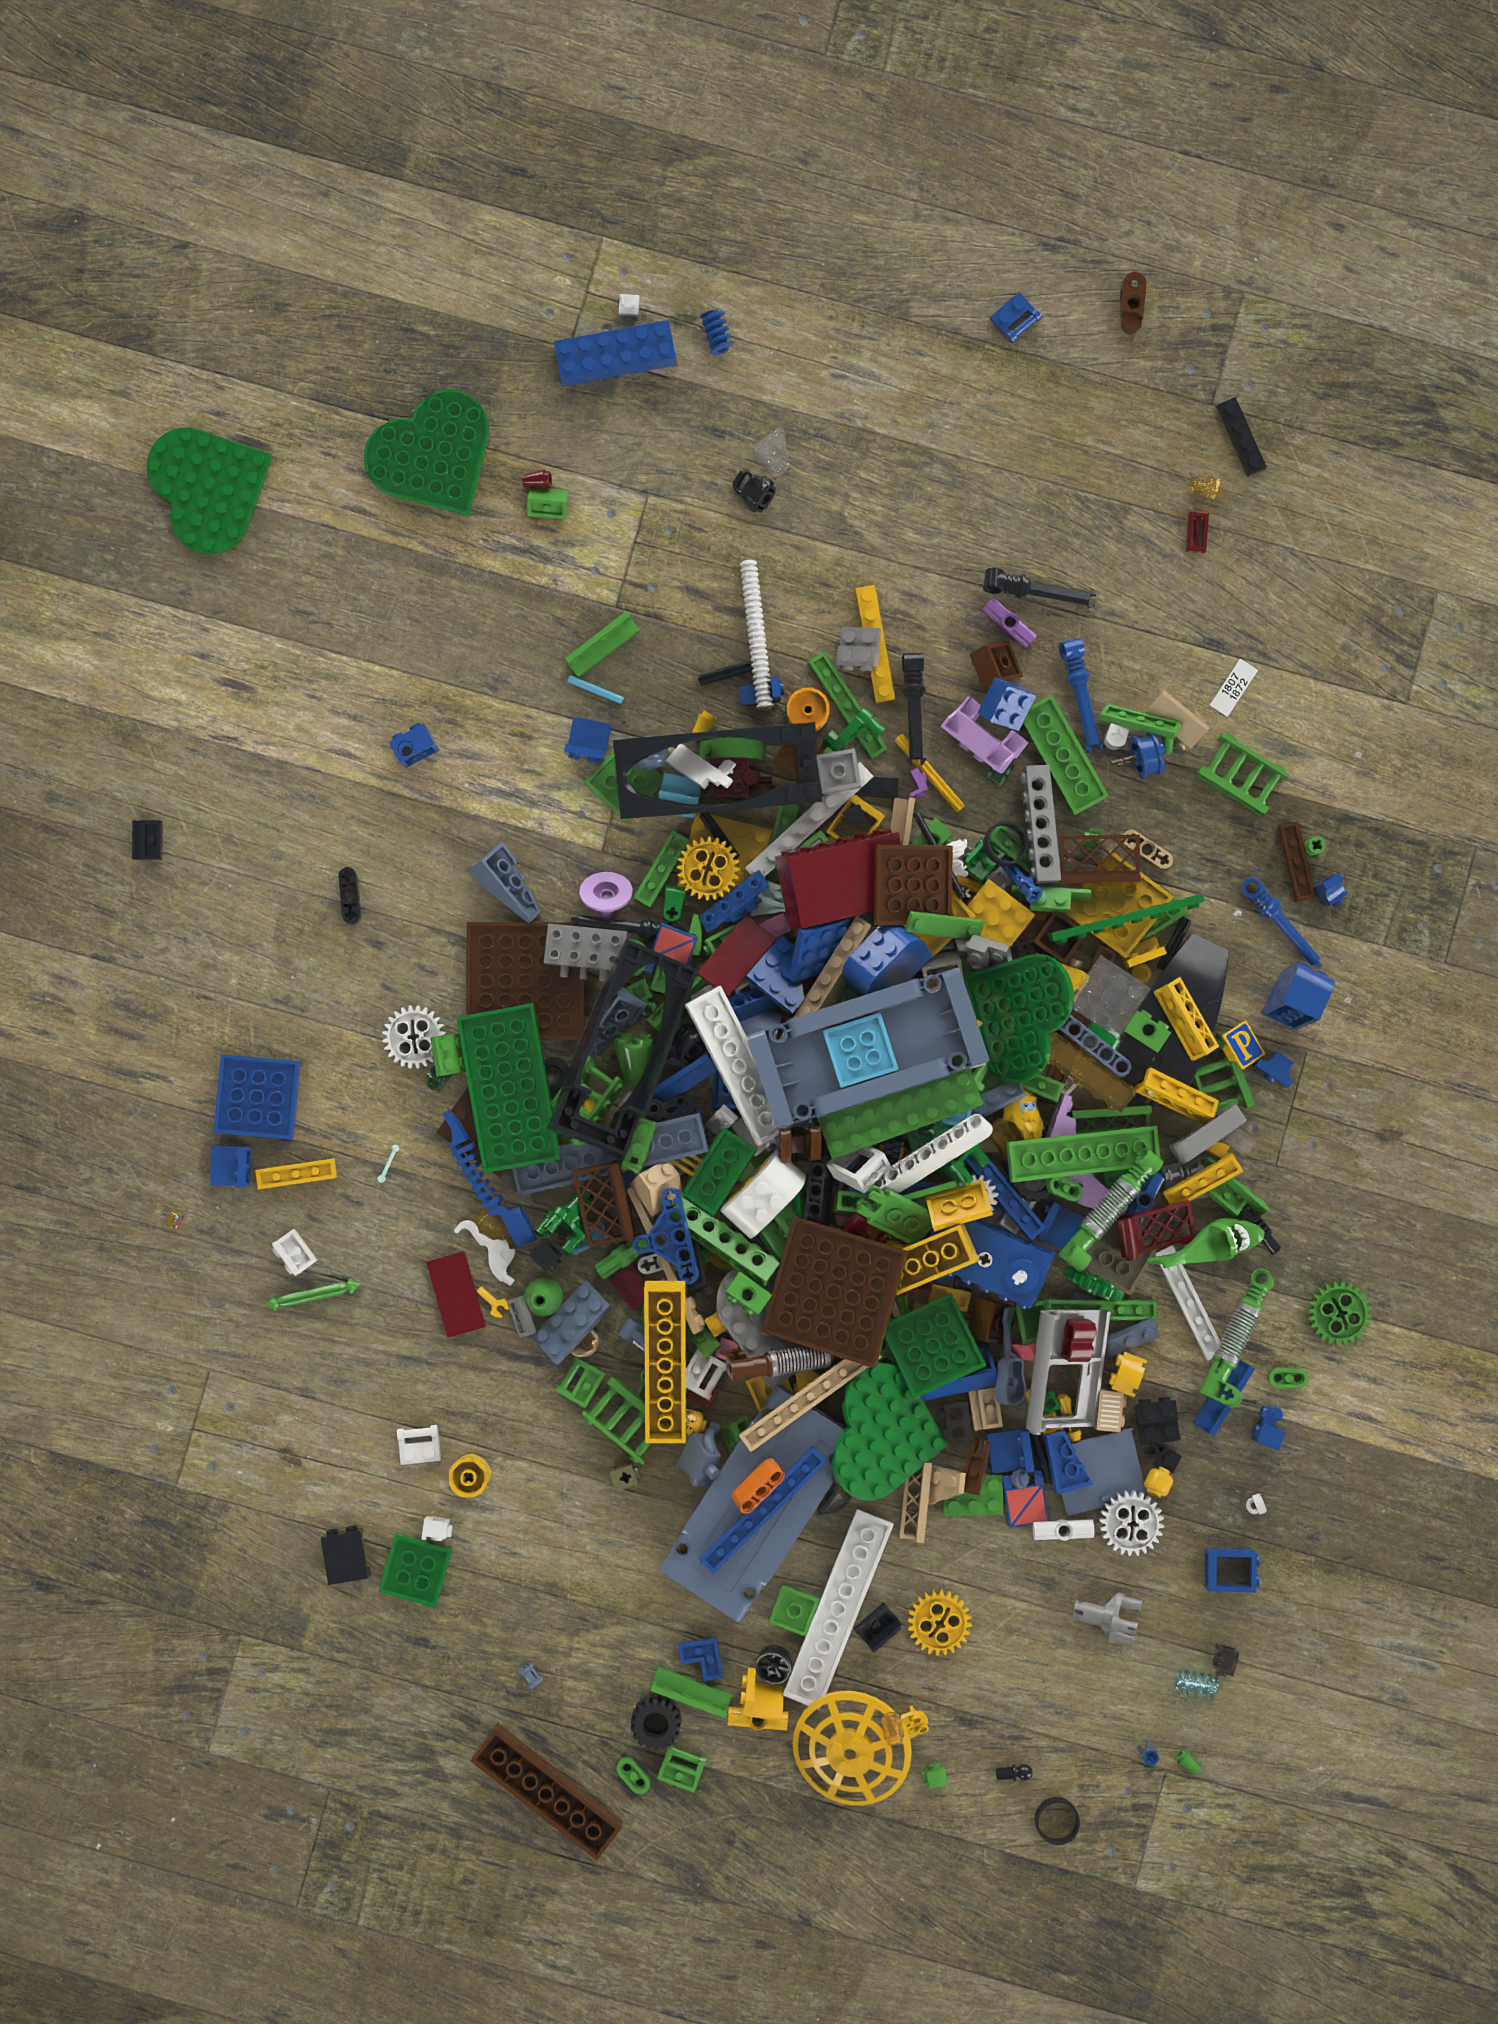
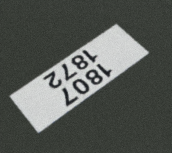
M1240 659L1210 706L1228 717L1258 670Z

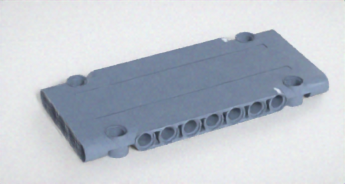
M959 967L936 975H929L920 980H910L786 1021L787 1023L774 1025L771 1028L747 1035L777 1129L949 1076L951 1073L989 1061ZM930 980H935L938 982V987L935 990H930L927 987V983ZM881 1012L899 1071L841 1089L823 1030ZM778 1029L784 1031V1037L780 1040L774 1038V1032ZM956 1056L961 1057L964 1061L960 1067H955L952 1064V1059ZM800 1106L808 1107V1114L804 1117L798 1114Z
M776 1385L756 1418H753L747 1428L763 1418L765 1410H774L792 1397L794 1393L781 1385ZM812 1407L752 1452L749 1451L740 1438L720 1469V1476L713 1480L686 1522L679 1538L659 1567L660 1571L727 1616L741 1622L752 1604L757 1600L761 1590L767 1586L834 1482L835 1478L830 1456L834 1454V1445L846 1427L817 1408ZM814 1446L827 1459V1462L713 1574L699 1559L744 1514L741 1513L731 1497L732 1492L766 1459H775L785 1474ZM685 1544L688 1550L682 1552L678 1549V1545ZM752 1588L755 1594L747 1595L744 1590Z

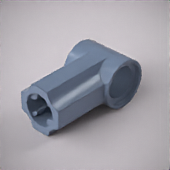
M629 1317L618 1334L624 1340L631 1344L634 1343L645 1352L643 1326Z

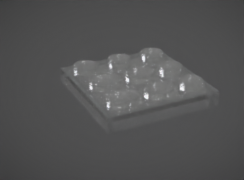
M1100 955L1075 992L1072 1009L1118 1038L1151 988Z

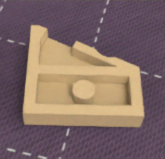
M932 1466L928 1505L963 1494L966 1473Z

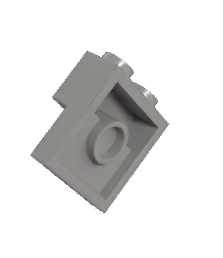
M841 627V642L837 649L836 665L842 667L841 670L853 671V668H860V671H872V668H878L881 629Z
M974 934L964 947V952L968 953L966 961L975 971L1012 960L1009 945Z

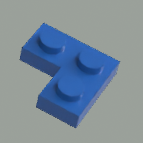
M717 1636L678 1643L681 1665L701 1661L704 1681L724 1678Z

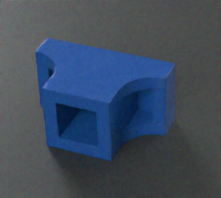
M1278 1051L1273 1052L1267 1060L1258 1059L1252 1065L1265 1074L1263 1077L1271 1083L1275 1081L1284 1088H1289L1293 1083L1289 1076V1070L1294 1062Z

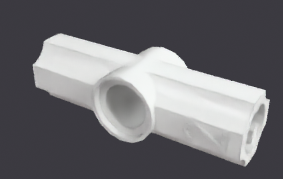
M1092 1519L1033 1522L1032 1526L1034 1540L1061 1539L1066 1541L1075 1538H1094ZM1061 1526H1068V1531L1065 1534L1058 1532Z

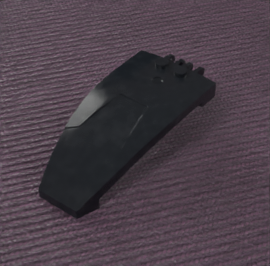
M1193 933L1178 947L1177 952L1161 972L1138 1009L1139 1012L1143 1009L1151 1014V1020L1158 1023L1160 1020L1168 1025V1031L1171 1034L1157 1053L1126 1032L1117 1050L1131 1064L1130 1072L1123 1077L1127 1080L1121 1090L1122 1094L1125 1095L1131 1082L1137 1085L1142 1083L1146 1071L1150 1067L1190 1086L1203 1057L1194 1061L1190 1059L1156 998L1154 991L1181 977L1213 1034L1226 982L1228 949ZM1175 984L1174 987L1176 991L1180 994V991L1177 985ZM1185 1003V1007H1186L1187 1010L1189 1011L1190 1008H1189L1188 1005ZM1195 1021V1025L1199 1029V1025L1197 1021ZM1146 1024L1143 1027L1145 1035H1151L1154 1032V1027L1151 1024ZM1205 1038V1043H1206L1207 1046H1208V1045H1209V1042H1208L1207 1039ZM1118 1063L1116 1069L1118 1072L1123 1073L1127 1071V1066L1124 1063ZM1133 1091L1132 1099L1136 1100L1139 1093ZM1141 1095L1139 1102L1143 1103L1147 1097ZM1151 1099L1149 1106L1154 1108L1157 1102Z

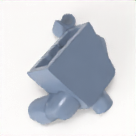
M710 1421V1425L706 1427L705 1433H691L676 1464L690 1475L689 1480L694 1487L699 1485L708 1489L713 1480L720 1476V1471L716 1467L721 1455L716 1449L714 1435L718 1434L720 1424Z

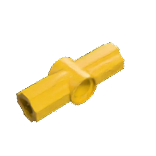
M729 1706L727 1725L752 1727L754 1730H761L763 1728L787 1730L788 1711H783L780 1721L763 1719L760 1722H755L752 1719L753 1717L742 1716V1707Z

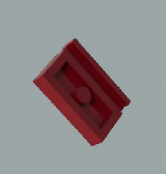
M631 1262L610 1278L609 1281L631 1310L634 1311L644 1303L646 1280Z

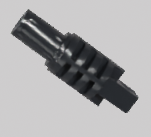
M1248 1204L1244 1206L1240 1212L1244 1218L1243 1220L1258 1225L1265 1232L1261 1242L1271 1255L1279 1252L1281 1247L1271 1235L1272 1230L1265 1223L1264 1219L1261 1218V1215L1257 1211L1255 1212Z

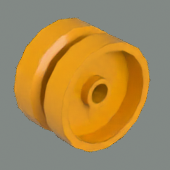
M812 687L795 691L789 698L786 709L789 724L815 722L816 732L826 725L830 713L829 702L826 696L820 690ZM806 708H809L811 713H806Z

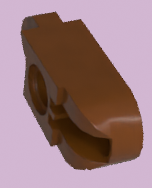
M1139 272L1127 274L1120 289L1121 328L1129 335L1135 334L1141 328L1144 314L1147 283L1144 275ZM1137 281V287H1133L1131 282ZM1128 303H1134L1136 308H1130Z

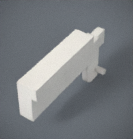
M679 744L666 760L671 767L703 789L709 785V781L716 786L721 784L725 788H728L733 782L727 776L729 773H733L732 769L736 766L731 760H725L717 769L682 744Z

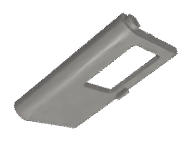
M1104 1309L1040 1311L1026 1429L1029 1430V1433L1040 1435L1046 1428L1096 1426L1110 1311ZM1067 1319H1089L1096 1324L1097 1334L1092 1342L1094 1353L1090 1362H1068L1061 1357L1064 1328ZM1080 1364L1081 1369L1074 1415L1043 1417L1049 1367L1051 1365Z

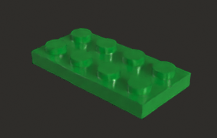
M723 1128L685 1187L682 1195L711 1215L716 1216L758 1149L727 1128Z

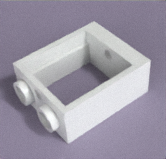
M871 1146L836 1159H831L826 1164L833 1178L862 1193H865L891 1167L885 1154ZM859 1154L870 1158L855 1174L845 1169Z

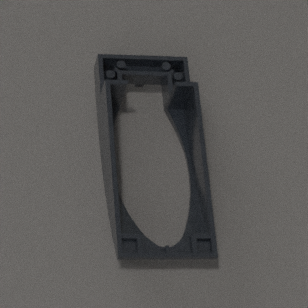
M815 722L613 740L620 819L822 802L821 785L818 780ZM729 737L765 742L768 746L793 744L796 783L769 786L770 790L765 793L736 802L695 805L666 801L634 790L627 780L628 772L639 761L662 750L695 740Z
M626 939L585 1027L550 1118L548 1130L602 1149L601 1151L621 1158L626 1156L639 1119L646 1117L698 969ZM649 964H657L662 968L665 975V998L656 1044L640 1081L623 1105L615 1112L610 1128L578 1115L584 1097L592 1093L591 1089L581 1086V1074L605 1008L611 999L639 969Z

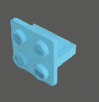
M664 773L659 799L698 805L701 787L685 776ZM696 813L680 814L679 816L695 818Z

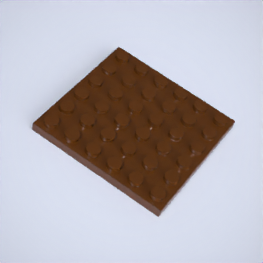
M467 922L466 1016L534 1003L541 1040H580L584 1032L585 980L579 979L580 968L569 967L568 977L564 978L560 977L561 966L544 963L548 924L577 926V923Z
M794 1216L761 1332L876 1368L908 1251Z

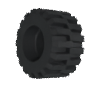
M650 1694L649 1698L643 1697L642 1701L636 1704L631 1718V1732L634 1733V1739H638V1744L641 1746L645 1744L648 1750H650V1747H654V1751H658L659 1747H662L663 1750L667 1748L668 1744L671 1746L674 1743V1739H677L681 1728L680 1709L676 1707V1702H671L670 1698H663V1695L658 1694V1697H655L654 1694ZM651 1713H660L666 1717L668 1725L663 1730L653 1731L646 1726L644 1722L645 1717Z

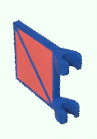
M661 923L652 950L688 965L698 937ZM655 964L646 965L644 972L651 974Z
M1039 1468L1034 1469L1033 1472L1035 1484H1029L1024 1489L1012 1487L1009 1473L1002 1474L1010 1528L1033 1525V1522L1049 1521L1043 1474Z

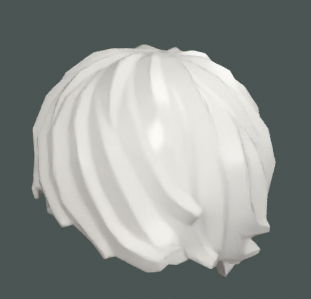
M959 839L947 845L953 846L952 871L954 875L966 877L968 872L964 870L967 866H963V858L971 851V848L967 845V839H963L964 841Z

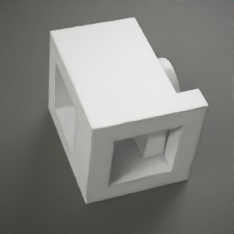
M427 1516L424 1519L421 1540L431 1537V1540L442 1541L443 1538L451 1537L453 1525H450V1519Z

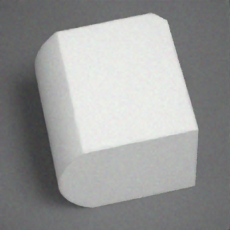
M1110 723L1107 727L1103 744L1111 750L1122 748L1125 745L1129 728Z

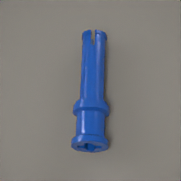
M1009 858L1003 859L1004 861H1010ZM1014 864L1001 866L1006 874L1017 884V890L1026 895L1028 902L1034 903L1041 898L1042 889L1035 886L1034 881L1030 877H1025Z

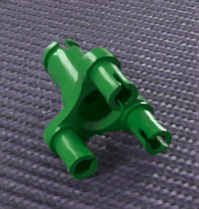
M942 1120L931 1124L925 1130L926 1134H929L931 1141L948 1131L947 1127L942 1124ZM978 1143L937 1170L939 1173H943L949 1182L956 1180L958 1184L961 1181L962 1185L966 1186L967 1182L970 1183L974 1180L964 1167L966 1157L971 1155L979 1168L986 1166L990 1160L980 1148V1143Z
M586 1190L582 1197L585 1202L591 1204L595 1195ZM577 1193L574 1194L566 1205L556 1207L553 1211H548L544 1215V1220L534 1230L543 1239L548 1232L552 1235L558 1226L568 1231L571 1236L560 1248L568 1256H571L577 1246L586 1240V1234L580 1219L582 1215Z

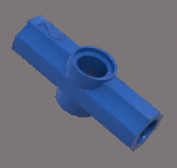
M1158 1173L1152 1176L1147 1175L1149 1178L1144 1179L1146 1182L1142 1183L1141 1192L1133 1199L1126 1214H1135L1148 1210L1153 1205L1154 1198L1165 1177ZM1143 1194L1148 1197L1145 1205H1141L1139 1202V1197ZM1144 1217L1139 1218L1140 1224L1143 1221Z

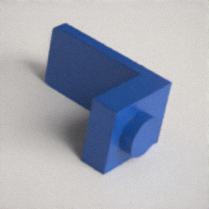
M779 677L771 678V684H769L772 687L770 691L772 692L771 697L773 701L771 703L781 702V695L784 694L783 683H779ZM755 685L740 686L742 706L757 704V698L755 697L757 692L754 691Z

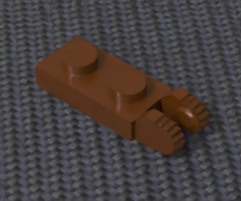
M974 1437L970 1451L967 1454L963 1472L966 1473L964 1493L980 1496L991 1441L985 1440L982 1453L978 1454L979 1438Z

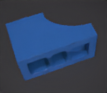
M1340 873L1331 875L1314 886V890L1325 906L1333 905L1335 907L1343 902L1342 897L1347 895L1342 884L1343 877Z

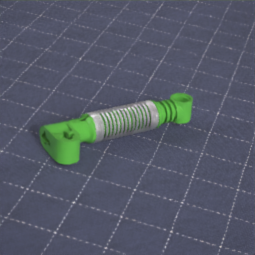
M1145 1148L1138 1154L1135 1159L1136 1166H1132L1133 1170L1129 1169V1174L1121 1175L1116 1180L1120 1186L1115 1183V1187L1111 1186L1113 1188L1109 1189L1111 1192L1107 1191L1108 1195L1105 1194L1106 1198L1102 1197L1104 1200H1100L1101 1203L1098 1202V1205H1095L1094 1211L1091 1210L1092 1214L1088 1213L1089 1216H1086L1080 1223L1079 1230L1058 1253L1061 1258L1078 1272L1084 1270L1091 1261V1256L1087 1253V1250L1095 1241L1103 1237L1104 1231L1110 1229L1109 1226H1112L1111 1223H1114L1113 1220L1117 1221L1116 1218H1119L1118 1215H1121L1122 1209L1126 1210L1125 1207H1128L1129 1201L1132 1202V1198L1135 1199L1141 1192V1182L1145 1183L1144 1179L1149 1178L1147 1175H1154L1162 1167L1163 1160L1149 1148Z
M1262 1268L1252 1273L1249 1284L1251 1287L1247 1289L1249 1292L1246 1291L1245 1294L1247 1296L1239 1300L1236 1306L1238 1309H1235L1237 1312H1233L1235 1315H1232L1233 1318H1230L1232 1322H1229V1324L1231 1325H1227L1229 1328H1226L1227 1331H1224L1226 1335L1223 1334L1225 1338H1221L1223 1341H1220V1343L1222 1344H1218L1220 1347H1217L1218 1350H1215L1213 1364L1199 1391L1202 1395L1231 1408L1239 1406L1243 1398L1241 1392L1236 1387L1227 1383L1228 1377L1240 1361L1239 1358L1243 1354V1348H1246L1245 1345L1249 1342V1335H1252V1329H1255L1254 1326H1256L1257 1320L1262 1314L1261 1302H1264L1263 1298L1267 1296L1265 1293L1268 1294L1274 1286V1278L1267 1270ZM1261 1277H1267V1281L1264 1284H1258V1280ZM1224 1386H1226L1224 1391L1228 1394H1233L1234 1398H1228L1224 1394L1221 1395Z

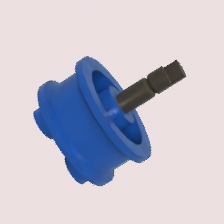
M1147 733L1145 737L1141 738L1131 737L1129 743L1131 756L1110 761V765L1116 764L1117 767L1133 763L1134 769L1141 779L1146 778L1147 774L1156 773L1159 775L1166 770L1163 760L1164 746L1158 742L1156 735Z

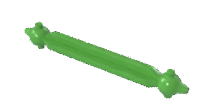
M350 1278L346 1284H332L284 1295L279 1299L276 1296H272L269 1302L264 1304V1307L271 1308L275 1312L279 1306L288 1307L341 1295L346 1291L354 1294V1291L361 1286V1283L355 1282Z

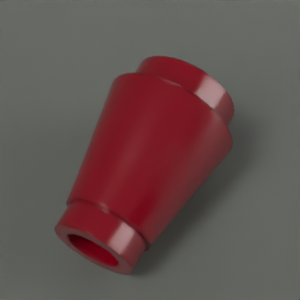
M543 469L523 475V486L547 489L552 486L551 472Z

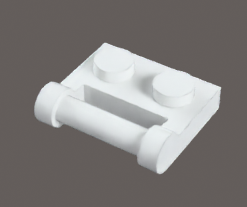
M697 1348L686 1368V1388L709 1401L712 1396L711 1393L722 1373L727 1370L726 1364L713 1356L707 1359ZM713 1364L717 1368L705 1390L699 1387Z
M431 1425L430 1428L412 1430L397 1429L401 1465L441 1460L437 1425ZM430 1435L432 1437V1441L406 1443L405 1439Z

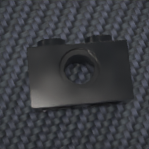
M547 1238L529 1254L545 1272L548 1269L553 1271L562 1262L559 1259L562 1254Z

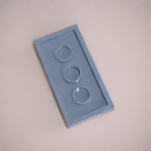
M586 1280L532 1338L555 1364L559 1365L613 1307Z

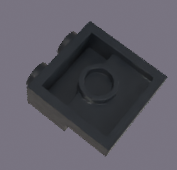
M1170 1397L1158 1398L1159 1402L1151 1403V1399L1139 1400V1404L1134 1405L1140 1445L1181 1440L1177 1421L1179 1418L1176 1400H1171Z

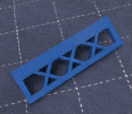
M710 1053L700 1057L657 1085L653 1099H659L662 1102L673 1100L718 1071Z
M1240 1360L1236 1368L1231 1371L1227 1383L1233 1385L1241 1392L1255 1368ZM1224 1386L1221 1395L1224 1394L1228 1398H1234L1233 1394H1228L1224 1391L1226 1387ZM1207 1398L1192 1423L1214 1437L1231 1407Z

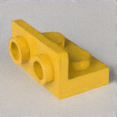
M1154 937L1138 943L1126 959L1122 958L1127 969L1167 953L1164 946L1160 947L1157 938Z

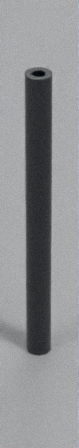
M914 813L913 817L928 844L938 845L921 813ZM952 871V887L959 900L966 897V894Z

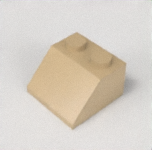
M671 1161L659 1163L638 1174L630 1184L652 1217L664 1209L661 1197L664 1190L676 1188L680 1191L682 1197L680 1175ZM669 1191L670 1195L667 1196V1199H671L673 1206V1199L676 1198V1195L671 1194V1191Z

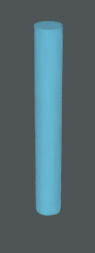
M572 675L568 678V683L622 705L624 697Z

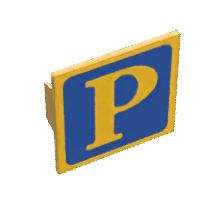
M1246 1020L1222 1035L1226 1043L1223 1048L1224 1053L1229 1061L1237 1062L1241 1070L1265 1055L1264 1050Z

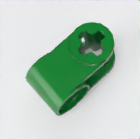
M666 885L663 911L666 922L676 924L680 921L685 901V887ZM671 910H675V914L678 915H674V917L671 919L669 914L667 913H671Z

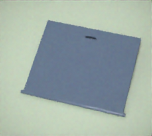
M1133 1427L1120 1430V1432H1112L1071 1443L1079 1461L1085 1468L1086 1474L1094 1485L1062 1493L1067 1516L1105 1507L1104 1503L1110 1505V1498L1112 1497L1116 1500V1493H1119L1121 1497L1124 1496V1490L1129 1495L1134 1490L1137 1496L1140 1492L1147 1496L1132 1435Z

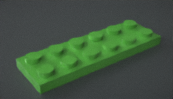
M1051 694L1033 704L1023 722V726L1044 764L1050 766V774L1072 814L1075 816L1108 798L1107 791L1053 695Z

